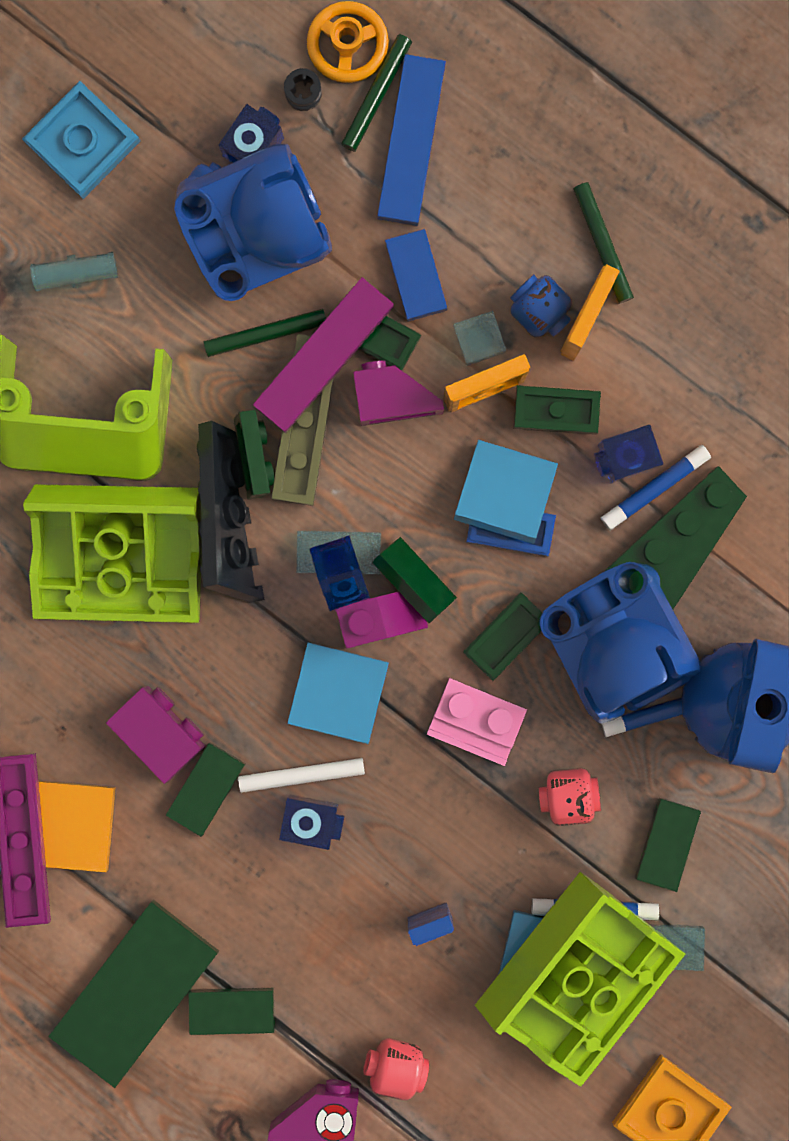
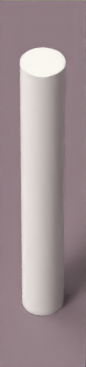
M363 758L243 775L238 776L240 792L243 793L364 775L365 770Z

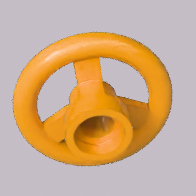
M342 1L327 6L313 19L307 33V51L313 65L324 76L337 82L354 83L370 77L380 68L388 52L389 39L384 22L374 10L358 2ZM353 14L362 17L370 25L362 28L358 20L348 16L341 17L334 23L330 20L339 15ZM321 32L331 38L332 45L339 51L338 68L330 65L320 52L319 36ZM345 35L354 37V41L350 44H344L340 39ZM376 38V49L372 58L362 67L351 70L352 55L357 52L362 43Z

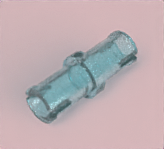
M113 251L77 258L76 254L67 255V260L37 265L31 264L30 266L35 291L71 284L73 288L82 287L84 282L118 278Z

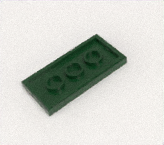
M152 900L48 1037L108 1084L116 1088L218 954L219 950L156 901Z

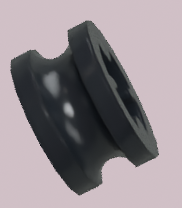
M299 68L292 71L286 77L284 92L288 103L294 109L308 111L320 102L322 97L321 82L313 71ZM303 81L304 86H306L307 82H310L312 84L310 87L311 96L303 99L302 94H300L299 98L295 97V84Z

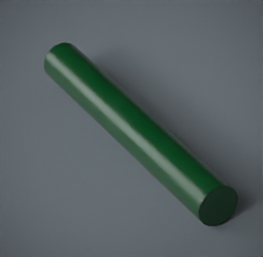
M401 34L397 35L341 143L346 149L356 152L402 64L405 54H407L412 44L408 37Z
M588 182L582 183L573 188L603 266L607 264L620 270L612 286L619 304L627 302L634 298L590 185Z
M324 309L315 310L203 341L208 357L320 327L326 320Z

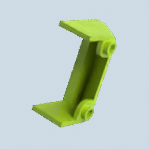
M0 335V462L16 470L137 481L150 480L160 472L163 465L173 362L164 349L155 348L151 391L130 390L124 393L116 403L114 422L31 414V393L25 384L14 379L17 345L5 336Z

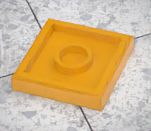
M607 264L602 267L560 350L562 356L572 361L575 360L620 270Z
M523 354L446 386L443 400L448 412L451 411L452 413L524 383L531 368L526 355Z
M38 781L46 867L107 872L116 787Z
M660 1054L612 1121V1124L633 1141H708L732 1107L721 1097Z

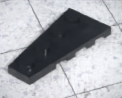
M214 421L198 424L199 441L197 443V453L200 465L198 492L201 499L199 532L202 538V563L200 571L203 578V587L250 603L265 600L262 585L255 586L252 566L259 564L256 548H248L245 525L251 524L249 507H246L244 500L239 495L238 488L244 486L245 482L236 431Z

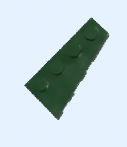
M717 466L603 572L626 562L641 563L653 567L659 574L660 587L672 609H674L747 496ZM639 571L634 572L629 578V587L634 594L640 591L643 586V576Z

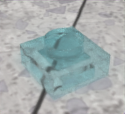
M493 311L453 324L466 366L506 353Z

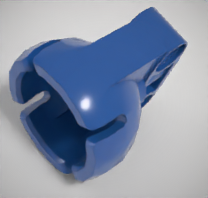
M274 144L201 177L193 176L186 178L177 187L174 210L182 233L204 277L216 295L223 300H239L245 296L247 291L322 261L332 252V244L326 226L321 222L315 223V220L319 219L321 215L317 200L297 157L292 154L288 144ZM194 194L202 197L206 203L201 208L195 209L188 207L183 199L188 195ZM235 270L241 275V278L234 282H228L222 279L220 275L224 271Z
M626 562L609 569L559 598L547 607L540 617L542 633L551 640L588 714L600 724L621 717L625 713L624 704L629 710L636 711L689 682L691 677L701 672L699 657L660 587L659 574L649 565ZM639 571L643 576V586L640 591L634 594L629 587V578L634 572ZM566 612L570 617L571 627L566 634H563L559 630L558 620Z
M754 639L752 643H728L713 649V654L704 655L699 660L701 672L691 677L682 689V714L689 731L696 734L695 740L707 753L728 761L731 765L773 774L778 769L783 750L789 745V646ZM767 694L772 700L773 708L767 717L761 718L756 712V702L761 695Z

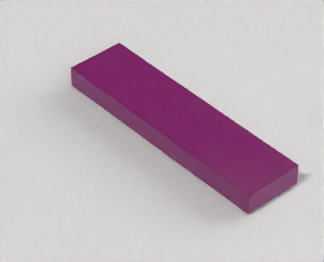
M361 277L254 402L253 406L286 434L393 309L394 303Z
M36 753L0 757V868L6 928L48 924L51 922Z

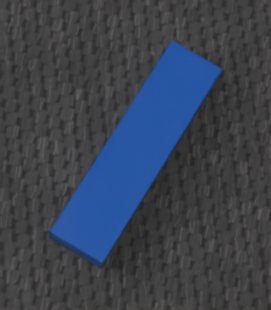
M405 54L377 215L379 220L415 226L419 224L446 61Z

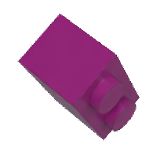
M149 686L142 687L106 724L165 784L205 747L200 741L204 734L189 718L186 717L181 721L171 710L175 705L174 702L159 687L152 690Z

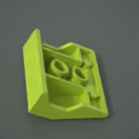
M38 484L33 486L23 502L24 512L31 519L33 552L29 579L33 619L199 623L202 538L199 532L201 499L198 488Z
M579 872L474 1006L495 1032L500 1035L506 1032L526 1045L547 1066L581 1087L686 954L608 891L582 872Z

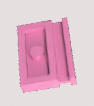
M449 678L427 735L505 766L527 709Z

